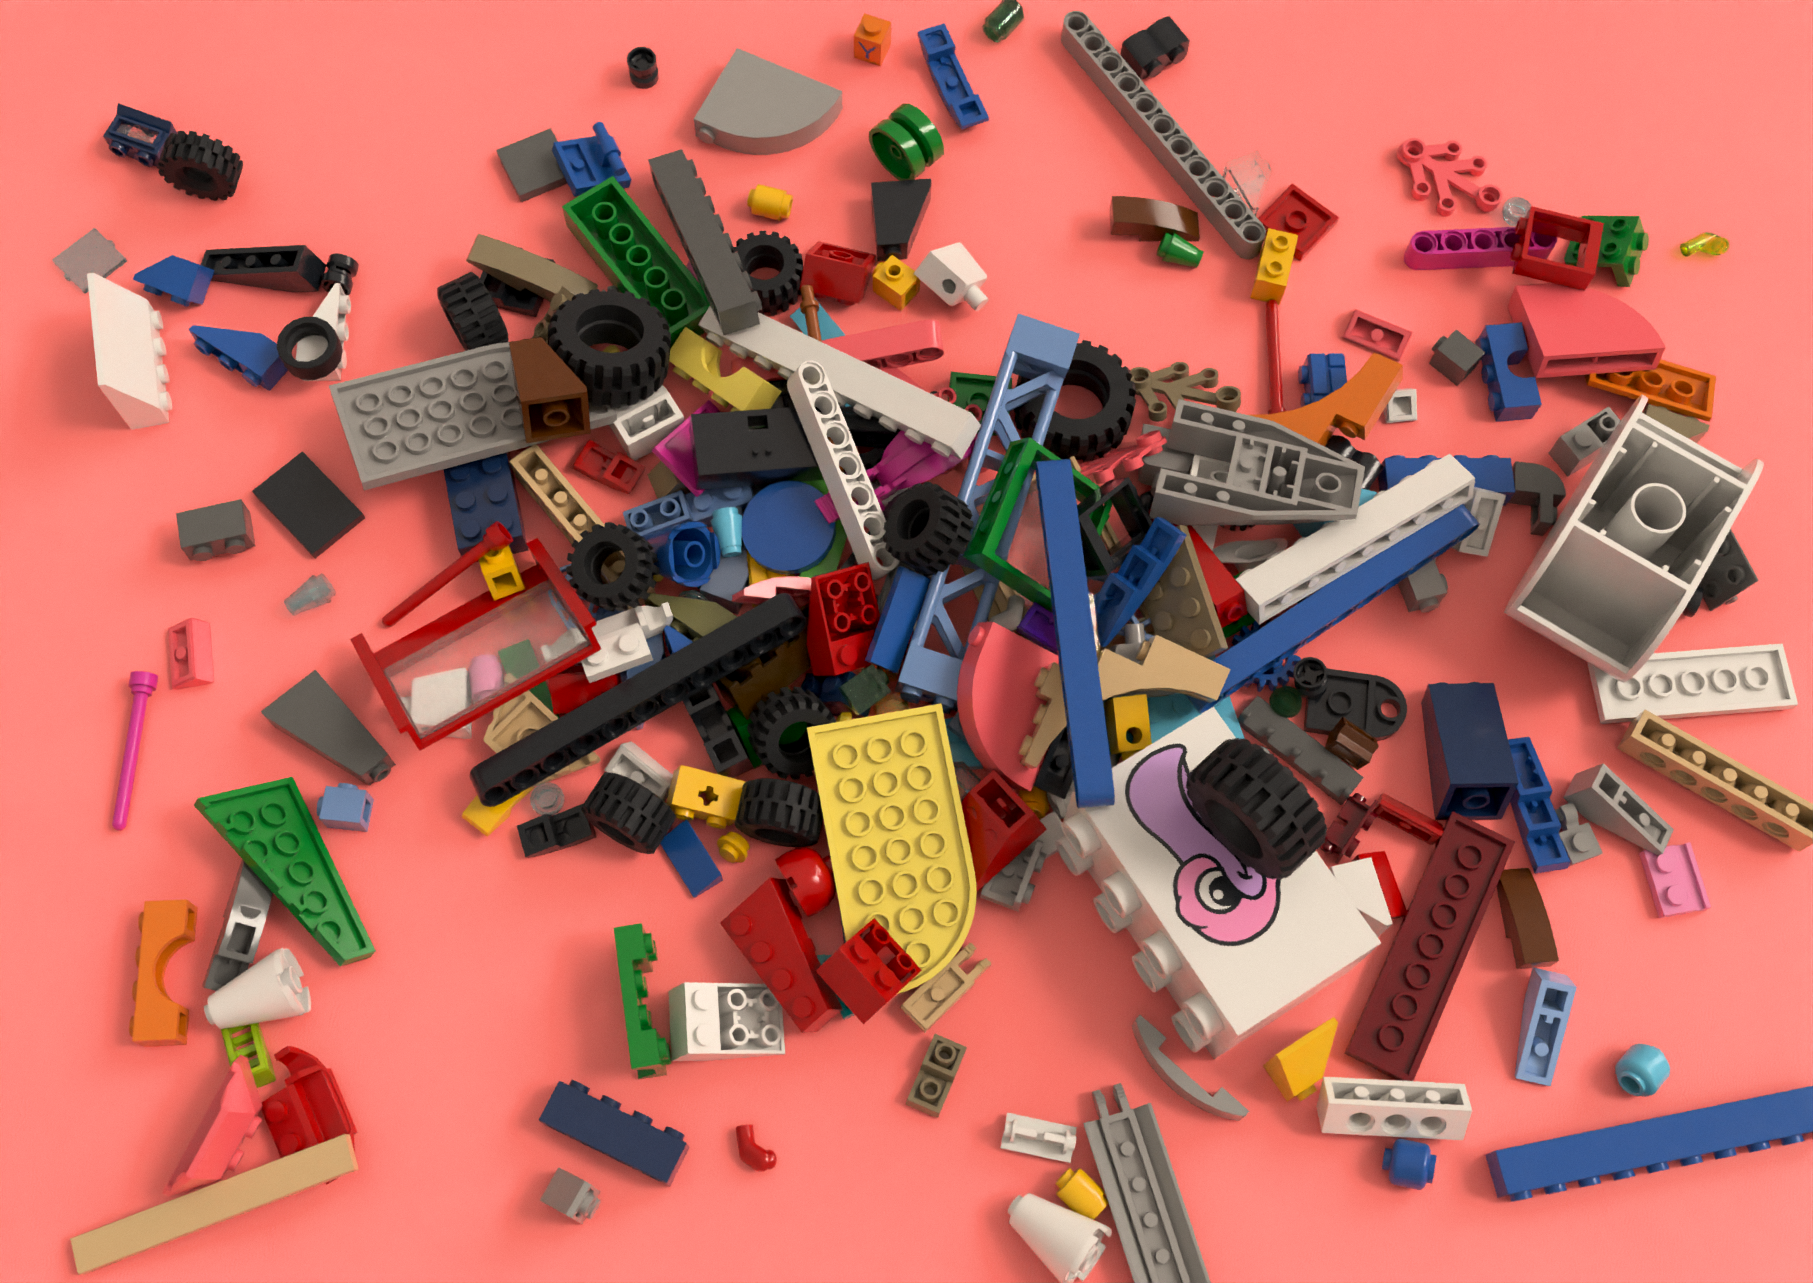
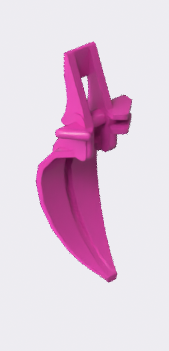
M900 431L884 450L881 461L866 471L870 483L878 479L882 485L874 490L882 512L885 509L882 501L895 494L898 490L930 480L972 454L978 434L975 435L964 456L960 459L952 454L948 458L935 452L931 448V444L923 441L922 445L917 444L905 436L906 432ZM830 493L814 501L828 524L840 520Z

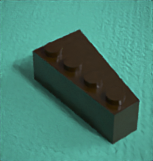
M810 602L800 608L807 619V625L800 634L715 682L723 699L746 720L750 719L752 711H758L759 708L756 704L760 700L765 702L769 699L768 693L774 691L775 694H779L780 688L788 687L811 667L807 648Z

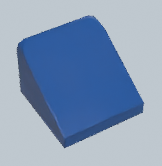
M666 625L664 628L665 643L670 655L693 643L670 625Z

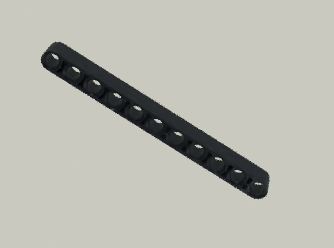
M778 594L473 767L469 774L481 804L487 807L502 804L797 636L807 625L806 617L790 594Z

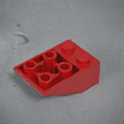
M869 562L813 576L811 579L807 648L813 676H836L872 665L866 662L865 658L877 628L880 614Z
M995 770L990 772L972 788L961 802L975 870L977 891L1047 830L1037 815Z

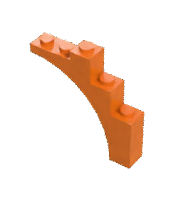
M1374 352L1357 374L1341 388L1321 400L1295 410L1250 416L1274 421L1324 447L1336 428H1339L1344 435L1350 438L1358 437L1366 440L1403 380V365Z

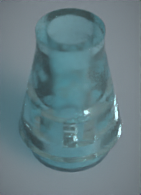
M323 573L317 576L311 575L296 591L284 599V603L289 612L296 616L301 612L330 603L331 598L336 595V591Z

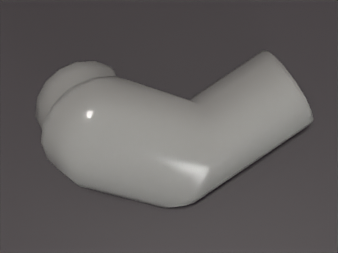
M1018 595L1010 596L1007 610L993 616L989 622H995L1010 631L1016 630L1021 622L1025 604L1024 598Z

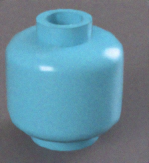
M1638 1043L1632 1045L1620 1058L1615 1066V1073L1619 1085L1627 1093L1633 1096L1648 1097L1654 1095L1670 1076V1065L1660 1049L1648 1044Z

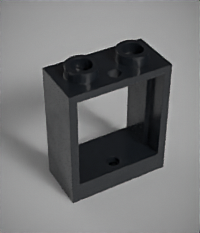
M1129 477L1106 482L1077 505L1086 576L1094 577L1110 574L1124 562L1133 545H1140L1153 523L1137 493L1136 487L1132 484ZM1110 498L1128 535L1107 551L1089 514Z

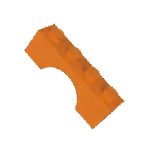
M187 899L144 901V912H141L139 915L138 927L142 935L141 946L137 947L135 953V962L139 969L138 981H135L132 987V997L136 1003L135 1015L129 1021V1033L132 1041L143 1047L187 1045L190 1010L172 1001L167 994L164 984L165 970L172 956L185 945L195 941L198 907Z

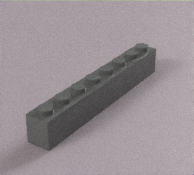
M682 149L648 159L653 183L723 335L760 324L757 311L762 309L758 293L750 291L752 290V284L747 271L741 272L743 270L738 252L732 253L733 245L728 232L722 233L724 232L721 217L719 214H713L715 213L712 199L710 195L705 196L706 189L702 178L697 175L693 160H687Z

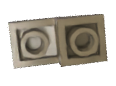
M935 1033L905 1105L938 1119L967 1047Z

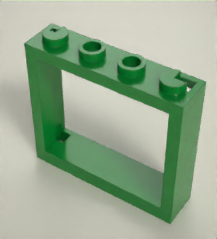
M1028 437L1010 442L963 557L1031 602H1036L1053 613L1050 591L995 555L1030 467L1036 470V461L1061 460L1038 442ZM1072 467L1076 499L1082 502L1100 486ZM1110 498L1089 514L1099 535H1101L1104 525L1110 517L1109 513L1113 505Z

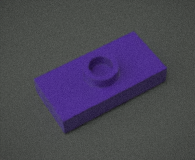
M1034 602L1017 626L1016 632L1040 647L1058 655L1053 613Z

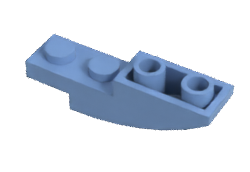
M751 486L706 489L698 497L692 492L685 494L680 490L623 512L627 528L640 536H645L687 521L702 522L707 525L705 526L706 528L712 527L710 520L713 519V511L726 507L737 508V506L744 510L754 497Z

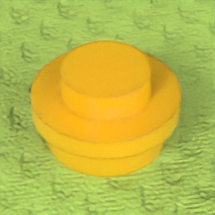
M728 832L717 840L719 854L726 861L742 863L748 857L747 852L750 846L741 835L735 832Z

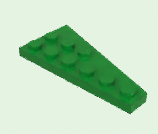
M293 777L197 798L194 803L196 809L340 967L372 957L376 950Z

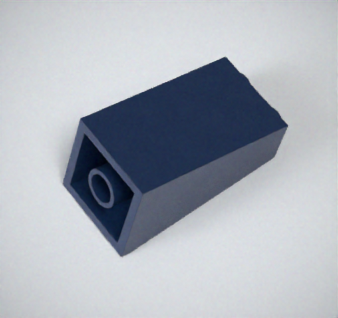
M1439 682L1428 684L1421 706L1435 820H1447L1452 811L1470 820L1502 819L1519 782L1494 683L1470 682L1448 684Z

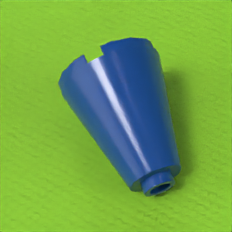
M687 521L642 537L652 545L653 549L651 551L657 554L658 561L653 564L659 567V575L685 587H699L708 583L711 579L708 577L713 569L718 568L720 563L721 550L715 533L710 532L705 527L707 525L702 522Z

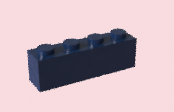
M571 1079L569 1085L561 1081L558 1082L539 1118L542 1124L669 1187L671 1186L690 1148L683 1141L685 1137L683 1133L669 1126H666L664 1131L651 1126L653 1119L634 1110L631 1116L619 1110L622 1105L621 1103L605 1095H602L601 1099L598 1100L588 1095L590 1088Z

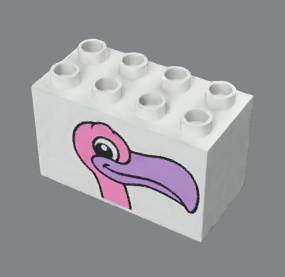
M1214 707L1112 768L1115 793L1114 806L1077 808L1075 791H1073L1064 820L1061 823L1065 835L1056 840L1055 845L1063 862L1075 876L1088 870L1102 891L1101 894L1093 898V902L1105 925L1114 934L1126 928L1141 951L1132 956V962L1146 986L1154 993L1166 987L1181 1009L1172 1015L1171 1019L1177 1033L1186 1046L1194 1053L1206 1047L1213 1059H1216L1350 972L1378 947L1381 942L1317 851L1289 877L1270 879L1266 875L1262 876L1256 873L1252 867H1247L1236 855L1233 856L1227 850V847L1213 836V832L1209 827H1206L1201 821V816L1195 812L1192 800L1187 795L1186 782L1188 775L1222 742L1236 738Z

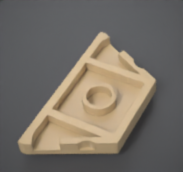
M509 673L504 682L508 686L517 681V679ZM528 690L494 709L493 721L488 725L483 741L497 754L557 720L558 717ZM593 751L531 787L595 765L601 761V758Z

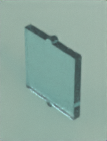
M94 227L53 258L52 261L64 273L67 281H72L86 294L89 291L87 274L95 273L103 278H107L124 265L127 259L115 248L112 240L108 241Z

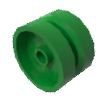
M902 103L888 116V119H883L869 131V142L877 159L891 175L900 181L915 180L925 171V167H930L944 155L943 141L935 125L920 109L911 104Z

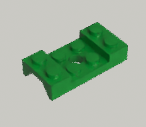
M642 923L615 927L614 936L631 1069L637 1070L639 1080L667 1075L666 1065L672 1064L669 1043H667L666 1037L661 1038L656 1028H653L651 1012L648 1011L647 1004H643V998L649 997L646 976H643V974L653 972L652 962L658 961L656 942L653 940L651 932L646 933Z

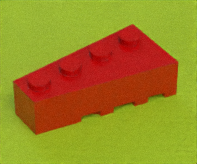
M770 877L722 920L720 924L802 1033L818 1032L842 1010L836 993L816 972L821 966L815 953L816 948L802 924L801 919L803 918L798 907L794 905L789 894L790 888L786 880Z

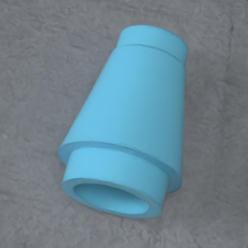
M735 507L720 508L713 511V519L710 520V523L718 538L722 556L729 558L741 555L742 515L738 513V509Z

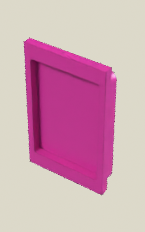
M708 400L693 414L718 413L721 411ZM690 416L651 451L698 497L706 489L696 490L689 434Z

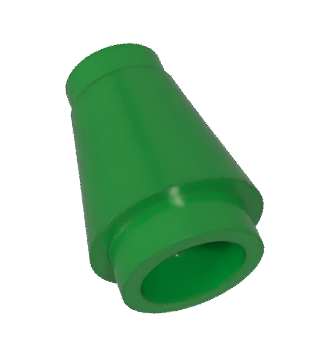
M1165 233L1156 255L1162 257V261L1197 268L1204 251L1199 250L1176 233L1172 235Z

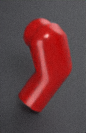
M753 1124L737 1126L738 1151L742 1162L759 1172L773 1169L777 1163V1156L773 1150L766 1151L755 1143Z

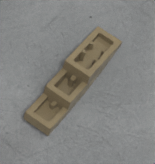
M482 234L476 236L466 259V262L520 292L526 288L549 302L560 291L562 286L575 294L582 292L584 295L598 287L596 283L548 259Z

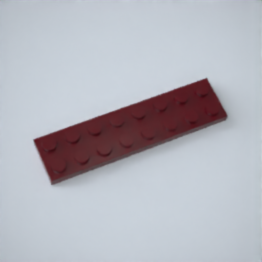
M1454 811L1449 814L1443 827V834L1436 843L1344 1054L1395 1080L1414 1081L1515 841Z

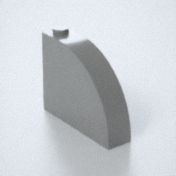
M737 48L693 119L696 137L707 144L713 143L722 148L743 154L771 155L788 152L812 142L829 129L843 110V91Z

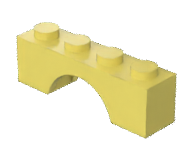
M687 327L683 329L670 349L669 361L675 365L672 371L687 381L690 377H693L692 385L706 394L710 390L714 393L711 398L726 408L729 404L733 405L731 412L771 409L782 392L781 390L744 366L730 376L721 377L720 359L722 350Z

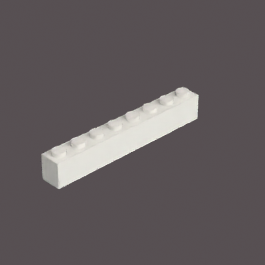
M1451 454L1439 460H1433L1421 471L1404 477L1397 485L1386 491H1380L1373 499L1358 506L1356 519L1327 522L1317 532L1308 537L1298 539L1293 546L1281 553L1271 555L1264 563L1257 567L1245 570L1235 580L1244 589L1248 613L1258 624H1261L1473 498L1475 477Z

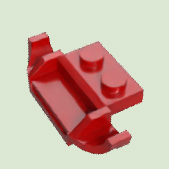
M286 1046L275 1053L276 1061L283 1063L288 1068L291 1076L284 1080L287 1087L261 1102V1110L280 1157H286L344 1134L350 1135L355 1152L354 1135L358 1132L332 1069L326 1068L312 1054L293 1046ZM336 1179L326 1182V1185L335 1181Z

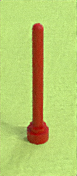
M1270 299L1265 305L1271 409L1268 410V414H1274L1287 410L1283 408L1278 304L1275 300Z
M499 521L494 522L486 529V534L483 535L481 542L382 618L383 625L385 627L395 625L489 551L503 550L513 542L509 531Z

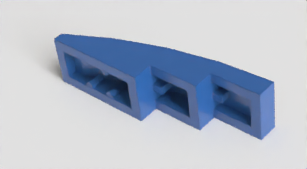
M1156 517L1142 543L1131 547L1118 573L1109 574L1090 608L1094 639L1102 647H1106L1146 599L1187 536L1164 518Z
M1530 737L1509 739L1508 742L1519 782L1510 803L1534 873L1568 869L1571 861L1559 836L1561 823L1550 800L1553 790Z

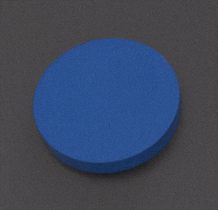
M782 481L765 487L751 499L742 517V539L755 562L771 572L789 575L805 572L818 565L827 556L835 541L837 528L836 522L828 524L814 502L824 496L818 489L803 482Z

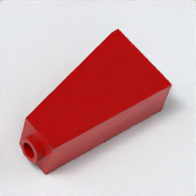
M1184 525L1188 528L1221 628L1248 614L1244 589L1192 525Z

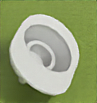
M1284 538L1232 541L1217 546L1213 549V553L1222 563H1234L1240 573L1257 567L1275 553H1281L1288 546V541Z

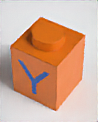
M864 13L854 34V58L881 66L891 46L892 22Z

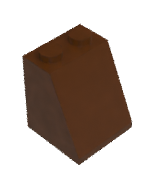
M542 337L509 342L514 385L526 443L591 434L588 393L586 386Z

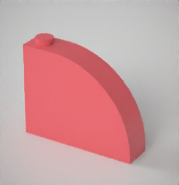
M1558 284L1515 286L1507 307L1513 323L1522 322L1528 346L1526 355L1536 378L1656 370L1666 348L1657 331L1641 314L1624 302L1594 289L1586 288L1583 291Z
M978 622L977 626L969 634V645L963 658L958 678L957 706L962 730L973 754L989 773L995 770L1015 790L1031 791L1047 750L1037 768L1034 769L1020 764L1023 755L1018 754L1026 735L1032 737L1037 724L1032 721L1039 705L1043 704L1046 706L1047 701L1035 696L1038 691V687L1034 686L1035 680L1042 667L1047 669L1053 662L1059 664L1058 655L995 622Z

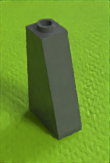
M316 669L261 711L275 728L368 786L373 782L385 779L390 774L391 768L396 765L388 753Z

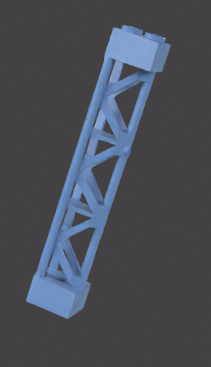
M1018 313L957 497L968 505L967 508L972 512L973 516L970 520L973 521V529L970 530L971 535L980 516L976 507L986 502L995 480L993 479L980 486L976 485L981 468L984 467L998 471L1005 456L988 449L993 432L997 434L1005 451H1007L1010 442L1021 439L1008 412L1042 394H1046L1032 435V439L1043 446L1064 378L1074 355L1080 336L1079 333ZM1012 373L1031 379L1013 389H1007ZM1030 467L995 551V555L1004 561H1007L1035 472L1032 467ZM962 554L958 556V561L955 564L976 571L949 584L944 583L948 570L944 572L938 571L936 575L932 576L894 692L901 693L899 698L907 702L918 704L919 700H922L932 705L942 704L943 713L950 714L951 710L955 712L958 710V678L969 643L967 639L966 645L963 647L943 605L980 585H984L970 629L971 632L978 622H987L1000 582L963 557ZM931 624L936 628L950 656L924 648Z

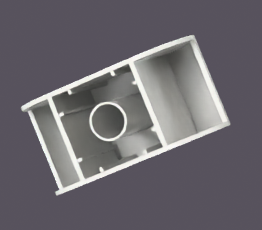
M1643 394L1637 398L1590 465L1504 610V613L1622 683L1629 681L1642 668L1684 611L1752 492L1764 467V462L1755 458L1742 469L1643 414L1642 411L1648 401V397Z

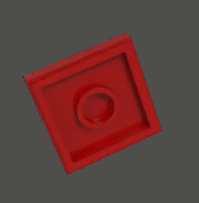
M1292 183L1258 219L1264 225L1266 234L1268 228L1298 235L1294 257L1302 261L1337 224L1339 217Z

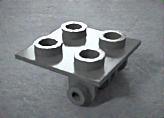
M1731 529L1698 585L1703 587V599L1710 611L1724 603L1726 605L1734 603L1738 600L1737 595L1759 581Z

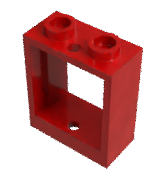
M1531 206L1525 217L1518 219L1515 228V235H1518L1519 239L1518 243L1515 242L1510 255V260L1514 261L1512 274L1585 291L1596 273L1604 223ZM1531 232L1580 243L1577 265L1572 266L1528 255Z

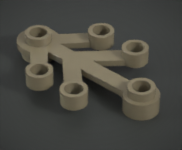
M1176 362L1170 367L1152 373L1145 367H1135L1130 370L1132 374L1131 381L1135 383L1136 387L1135 395L1142 397L1148 406L1149 419L1155 422H1160L1167 418V405L1159 401L1154 392L1164 394L1175 410L1178 399H1189L1216 405L1217 408L1236 412L1241 406V391L1234 386H1223L1216 393L1193 388L1199 385L1204 388L1216 387L1219 383V373L1214 368H1205L1200 373L1189 376V365L1185 362ZM1170 378L1173 380V382L1170 383L1162 382Z

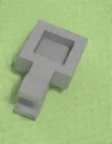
M1573 802L1562 805L1559 809L1555 810L1562 829L1559 836L1571 861L1569 866L1603 854L1589 822L1579 825L1578 812Z

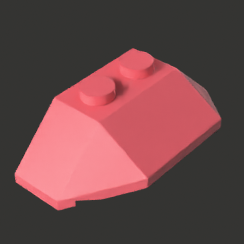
M240 1055L232 1063L165 1186L163 1194L171 1196L220 1180L227 1170L234 1172L245 1153L239 1149L245 1137L253 1138L262 1122V1119L257 1117L262 1108V1103L247 1057Z

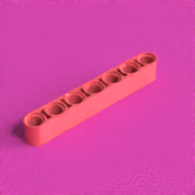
M930 319L822 340V343L880 370L937 360L944 355L940 323ZM748 355L746 359L737 357L731 361L732 374L744 366L767 382L786 380L778 374V370L771 367L770 371H767L753 362L754 358Z

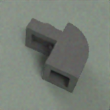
M1515 461L1512 466L1515 493L1508 503L1531 506L1530 535L1544 536L1551 525L1556 523L1557 507L1566 497L1564 484L1554 471L1543 465Z

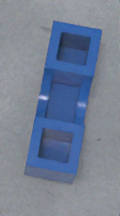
M1522 322L1485 325L1479 338L1476 339L1475 345L1485 352L1481 359L1483 365L1481 375L1483 382L1487 383L1489 409L1494 412L1496 422L1532 419L1542 405L1535 377H1518L1508 368V365L1519 364L1528 351Z

